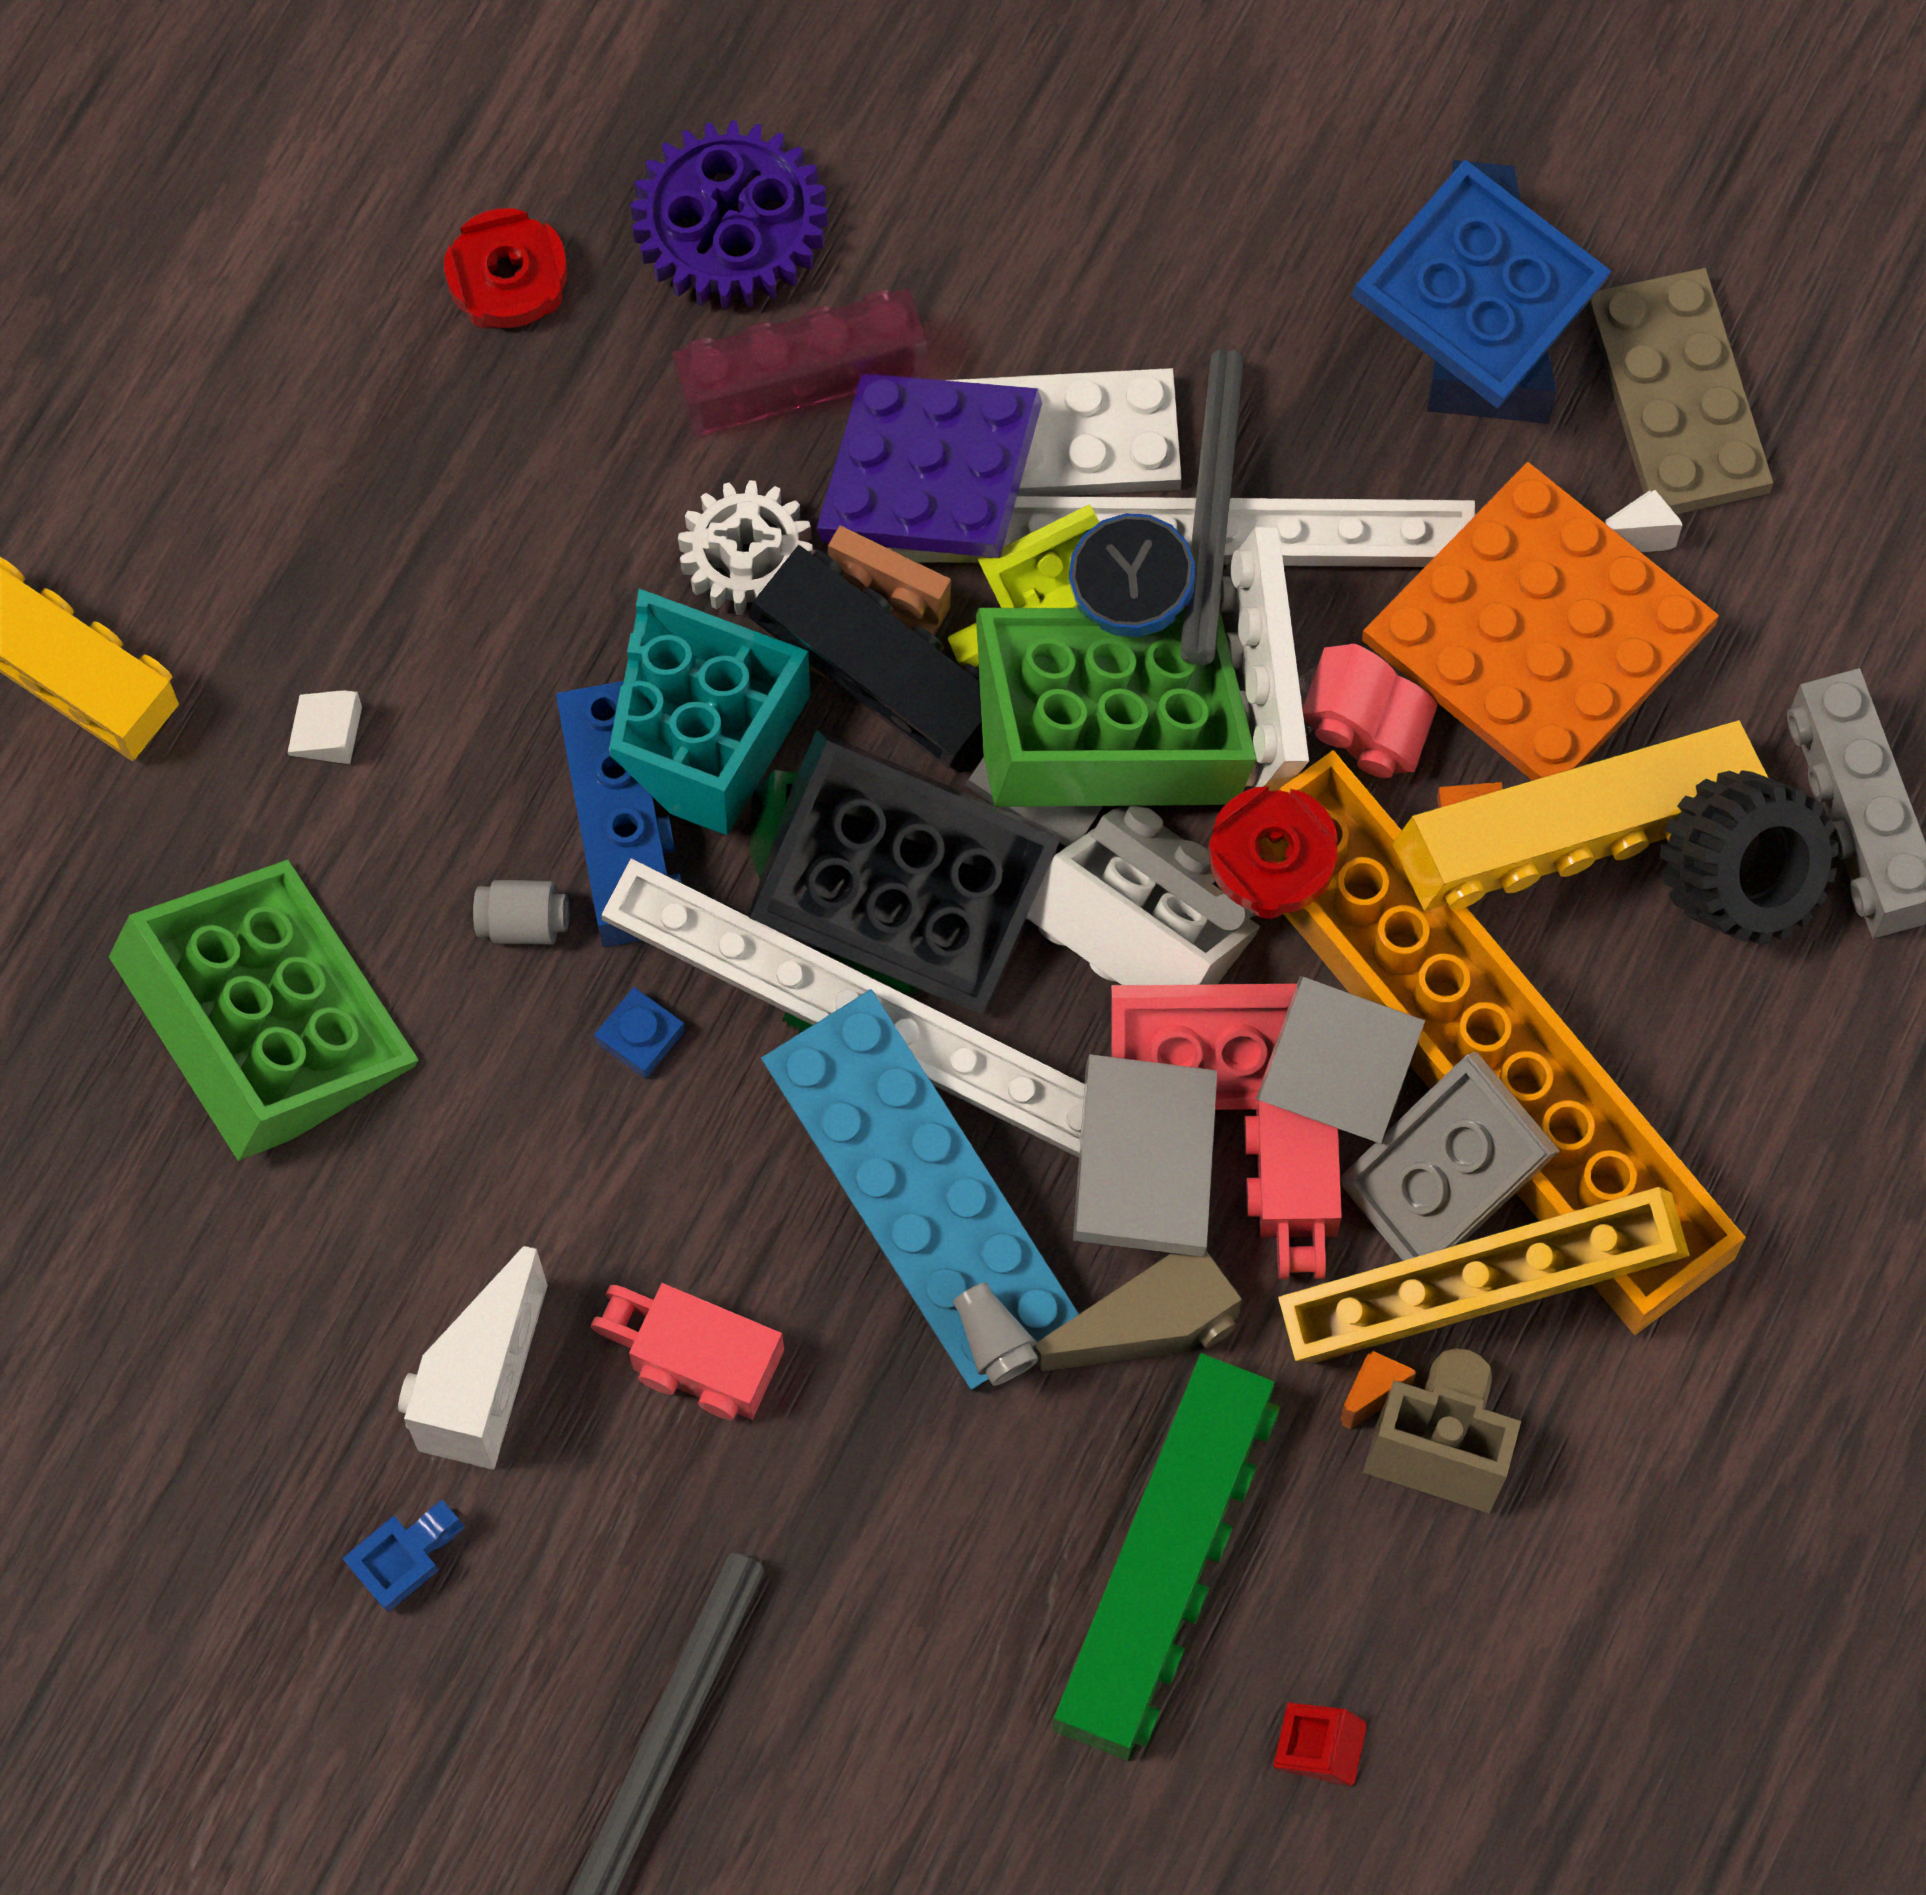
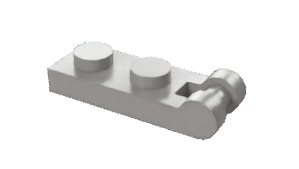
M1118 806L1102 816L1091 835L1095 840L1224 930H1235L1245 924L1251 917L1256 916L1252 910L1236 904L1220 889L1211 872L1208 850L1196 842L1183 840L1163 826L1162 819L1147 807Z

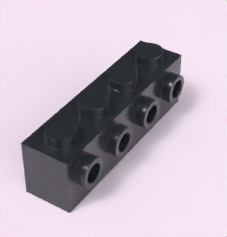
M798 544L755 598L748 618L776 639L807 650L810 665L949 769L982 726L979 669L966 663L962 667L957 665L941 653L944 647L933 634L917 625L910 629L891 615L894 609L883 596L867 587L860 591L841 577L844 574L843 569L829 555L817 549L810 553Z

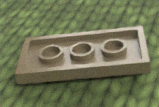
M1706 268L1597 291L1586 304L1643 494L1649 490L1651 492L1656 490L1675 514L1770 494L1774 483Z

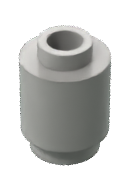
M493 880L491 886H478L475 891L473 905L475 934L477 937H490L493 944H554L558 932H567L568 895L558 894L555 881Z

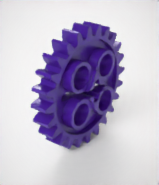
M731 120L726 135H718L713 124L708 122L705 125L704 139L697 140L686 129L682 131L684 144L682 149L678 150L666 142L661 145L664 164L649 159L645 162L649 180L635 181L636 198L639 200L633 201L630 204L632 220L636 221L632 225L634 242L642 244L640 246V253L643 264L656 262L654 272L655 279L658 282L674 276L673 287L676 296L679 297L692 286L696 288L697 305L702 306L711 293L719 294L722 309H728L733 294H741L746 305L751 307L754 303V290L761 288L767 296L775 299L777 298L775 281L780 278L787 284L795 286L798 282L797 270L794 265L807 269H812L814 266L811 249L823 248V230L820 228L828 226L827 208L822 206L826 204L824 185L816 184L818 182V174L815 164L803 166V149L800 146L784 153V134L781 132L773 136L768 142L762 141L761 124L756 123L748 136L739 134L736 120ZM725 172L732 175L730 179L723 182H715L708 179L716 173ZM753 175H759L755 177L747 187H745L746 183ZM767 201H778L784 204L776 210H764L759 207ZM738 204H739V209H740V212H739V213L736 212V210L738 209ZM719 216H722V217H723V218L721 219V224H720V222H719ZM684 218H694L700 221L697 225L690 228H682L675 225ZM713 241V245L708 250V252L705 254H700V252L704 251ZM734 247H746L751 250L748 254L740 257L726 254L729 249Z

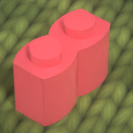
M1357 644L1324 647L1302 710L1304 720L1315 729V736L1320 741L1334 747L1345 748L1351 756L1358 760L1357 766L1363 772L1379 778H1390L1394 773L1415 772L1438 705L1434 698L1424 689L1396 675L1394 669L1381 657Z

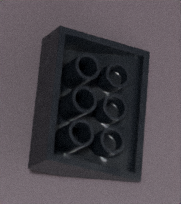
M816 730L791 787L748 917L983 1015L1061 839L1043 825L1003 808L994 807L991 803Z

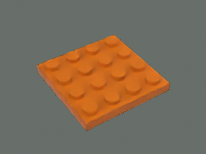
M1527 462L1363 630L1362 641L1410 681L1428 692L1438 704L1533 781L1583 766L1716 626L1719 615L1532 464Z

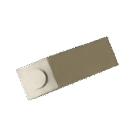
M1206 1250L1203 1257L1171 1253L1035 1343L1034 1352L1038 1357V1361L1035 1364L1043 1372L1186 1353L1199 1343H1202L1205 1348H1210L1221 1342L1236 1329L1237 1324L1234 1320L1239 1317L1242 1299Z

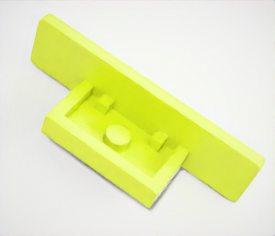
M1090 504L1004 546L1000 558L981 557L978 559L1001 608H1077L1069 582L1071 555L1082 536L1099 523ZM974 623L948 637L960 667L965 663L979 667L977 624Z

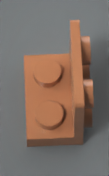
M840 525L828 545V555L843 569L844 574L841 577L860 591L867 587L883 596L894 609L891 615L910 629L917 625L935 636L950 610L951 579ZM809 664L810 671L827 678L820 671H818L816 668Z

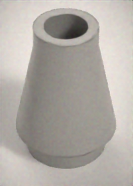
M987 1282L966 1290L953 1300V1304L960 1315L978 1374H986L993 1386L1000 1385L1017 1377L1038 1361V1357L1032 1348L1036 1341L993 1294Z

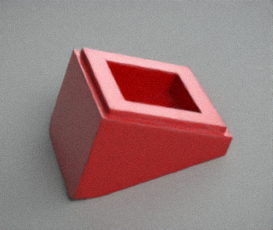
M1287 1702L1273 1767L1280 1771L1334 1784L1353 1786L1367 1724L1347 1709Z

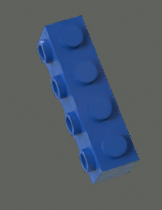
M624 681L556 693L597 924L603 948L642 941L603 921L601 917L630 859L681 883L680 873L667 875L663 854L675 852L669 815L656 817L652 796L610 756L609 747L620 687Z

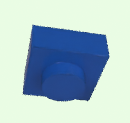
M633 987L597 1030L594 1038L596 1044L644 1079H647L683 1035L685 1026L681 1020Z

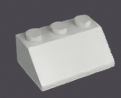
M1095 828L1053 857L1026 918L1038 926L1039 931L1045 938L1056 944L1066 945L1087 960L1093 971L1099 976L1118 982L1121 985L1218 984L1260 928L1251 919L1235 930H1224L1091 837Z

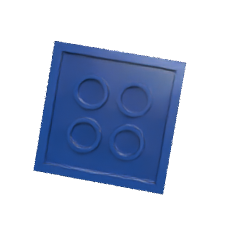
M1464 159L1355 285L1351 296L1499 409L1609 277L1611 270Z

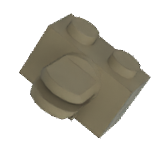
M1455 1348L1445 1350L1435 1359L1427 1375L1424 1389L1394 1380L1379 1414L1363 1473L1490 1513L1507 1478L1521 1425L1519 1420L1485 1410L1492 1383L1490 1365L1480 1355L1470 1350Z

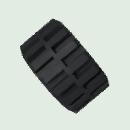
M1729 770L1718 773L1716 782L1705 779L1697 784V795L1694 798L1685 795L1677 805L1681 810L1677 820L1669 819L1665 829L1666 832L1671 833L1669 844H1661L1660 858L1668 861V867L1661 871L1662 879L1665 885L1673 888L1669 897L1674 905L1684 909L1683 914L1691 919L1744 942L1750 940L1756 944L1769 943L1771 936L1782 940L1792 935V925L1796 924L1804 927L1813 918L1810 910L1814 905L1822 907L1828 897L1823 890L1827 881L1834 882L1837 868L1831 866V858L1838 855V842L1829 838L1835 827L1831 818L1822 814L1824 807L1816 799L1807 796L1806 792L1751 771L1741 770L1737 774ZM1759 834V847L1756 858L1747 873L1739 879L1742 856L1749 843Z

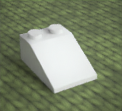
M523 1246L424 1353L417 1375L407 1374L399 1397L398 1411L406 1413L404 1417L406 1428L409 1429L419 1452L492 1470L495 1469L548 1286L537 1249Z

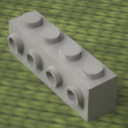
M1858 668L1800 684L1791 709L1787 711L1788 726L1797 746L1801 745L1808 763V779L1812 793L1819 803L1822 802L1826 815L1831 818L1835 830L1829 836L1830 839L1838 842L1837 857L1840 860L1843 859L1849 874L1851 897L1857 913L1865 918L1872 939L1925 925L1926 842L1861 669Z

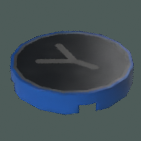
M1125 513L1102 520L1082 536L1071 555L1069 582L1077 608L1086 618L1088 616L1092 622L1099 624L1100 629L1115 636L1141 637L1165 629L1175 621V616L1182 611L1184 606L1186 605L1187 607L1194 595L1196 569L1188 542L1173 525L1152 515Z

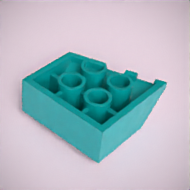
M639 588L636 601L635 624L633 633L630 634L627 650L628 661L624 683L620 687L610 741V756L670 814L728 836L810 698L809 653L805 649Z

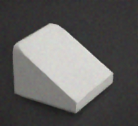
M1649 490L1605 521L1606 525L1640 552L1663 551L1676 547L1682 528L1680 519L1656 490L1652 492Z
M343 690L300 695L288 747V755L350 764L362 710L358 692Z

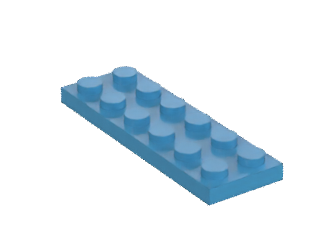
M872 989L761 1057V1061L970 1390H973L989 1378L986 1374H978L960 1315L953 1304V1300L960 1294L978 1284L987 1282L993 1294L1034 1338L1036 1343L1079 1315Z

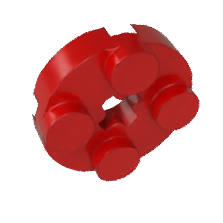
M515 208L493 209L469 219L460 228L461 235L454 241L452 248L449 244L444 258V271L448 289L455 304L468 315L470 322L475 326L484 329L492 327H519L532 323L545 314L554 312L560 306L562 291L568 275L564 246L559 235L546 222L544 226L539 221L528 218L527 212ZM509 257L512 265H523L521 270L515 272V276L502 279L501 276H494L490 273L498 269V260L501 258Z
M1269 786L1254 787L1232 798L1217 815L1208 850L1211 872L1220 889L1232 901L1243 908L1252 910L1258 917L1271 919L1283 913L1295 912L1317 900L1329 886L1338 859L1337 832L1335 824L1326 809L1305 792L1290 788V793L1282 790L1269 791ZM1267 838L1272 843H1277L1282 839L1289 844L1284 854L1286 860L1276 863L1273 860L1266 862L1259 856L1262 853V847L1259 841Z

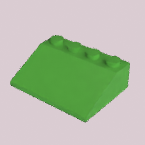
M979 608L976 614L983 754L994 807L1226 805L1232 798L1242 793L1257 759L1220 609L1214 660L1207 665H1201L1199 663L1188 664L1180 656L1185 608L1175 616V621L1165 629L1141 637L1115 636L1100 629V625L1092 622L1088 616L1086 618L1078 608Z
M289 860L129 915L109 955L111 962L238 1161L293 1140L414 1068L419 1061Z

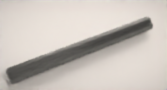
M1220 348L1215 350L1210 358L1191 553L1196 569L1193 597L1187 607L1185 605L1180 656L1188 664L1199 663L1207 665L1214 660L1244 359L1237 350L1226 351Z
M731 1553L727 1557L571 1895H616L764 1573L763 1566L751 1557L740 1553Z

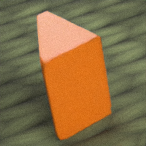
M1372 1351L1371 1354L1368 1353L1344 1403L1340 1419L1343 1421L1342 1426L1352 1429L1380 1411L1393 1381L1413 1386L1416 1371L1377 1352Z

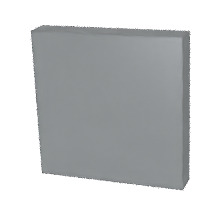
M1300 976L1256 1099L1381 1144L1425 1020Z

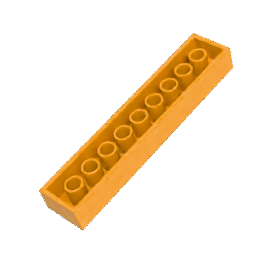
M1332 750L1278 789L1290 793V788L1305 792L1317 800L1331 816L1336 827L1338 841L1337 865L1331 882L1324 893L1310 905L1298 911L1283 914L1350 994L1425 1020L1409 1065L1430 1090L1467 1054L1477 1052L1559 1149L1560 1152L1516 1192L1535 1217L1542 1221L1657 1187L1672 1192L1690 1256L1592 1284L1630 1331L1637 1335L1734 1261L1746 1238L1468 908L1451 910L1447 904L1427 911L1423 910L1392 845L1402 830L1336 752ZM1267 838L1259 841L1262 847V853L1259 856L1266 862L1273 860L1276 863L1286 860L1284 854L1289 844L1282 839L1277 843H1272Z

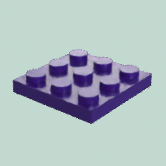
M862 373L817 524L821 540L830 542L841 525L887 548L1000 558L1043 403L1038 388Z

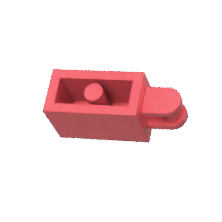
M1258 1100L1256 1116H1245L1244 1119L1245 1155H1257L1258 1178H1247L1246 1180L1247 1217H1259L1260 1238H1277L1279 1279H1289V1273L1314 1272L1315 1279H1325V1237H1337L1341 1223L1338 1128ZM1289 1237H1312L1313 1246H1289Z
M661 1283L654 1300L618 1285L609 1286L605 1295L610 1301L602 1317H594L590 1327L599 1335L631 1348L629 1355L633 1370L640 1373L638 1376L640 1382L664 1394L673 1395L677 1388L699 1397L698 1405L720 1418L733 1420L737 1413L753 1420L784 1353L781 1332L664 1283ZM633 1311L646 1316L639 1332L626 1327Z

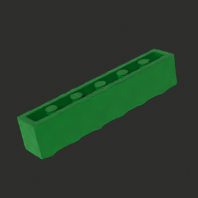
M1200 1353L1053 1718V1732L1126 1761L1130 1757L1134 1744L1147 1747L1161 1711L1150 1706L1159 1682L1171 1686L1185 1648L1174 1644L1183 1620L1196 1624L1209 1590L1208 1586L1199 1583L1200 1577L1208 1559L1220 1563L1231 1536L1233 1526L1224 1523L1223 1519L1231 1499L1241 1503L1244 1502L1254 1478L1257 1466L1246 1461L1255 1439L1267 1443L1277 1420L1281 1406L1270 1402L1274 1381Z

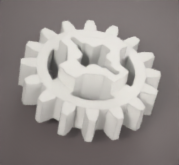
M749 480L743 494H736L730 482L723 484L724 498L718 501L707 493L703 494L701 502L704 513L687 511L685 521L686 528L690 532H682L678 535L679 549L681 552L686 553L680 557L681 570L683 575H693L691 578L692 591L695 595H699L710 589L711 606L715 609L720 608L727 599L734 601L736 615H743L747 602L755 600L798 544L808 552H813V544L807 542L812 538L810 522L798 521L801 517L800 504L795 500L781 506L780 488L776 486L768 491L766 496L758 495L756 481ZM762 518L772 522L778 528L769 527V525ZM743 544H751L748 552H741ZM714 568H722L730 578L720 574Z

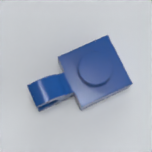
M441 1500L407 1530L395 1516H392L342 1559L388 1613L439 1570L427 1554L450 1542L465 1527L447 1504Z

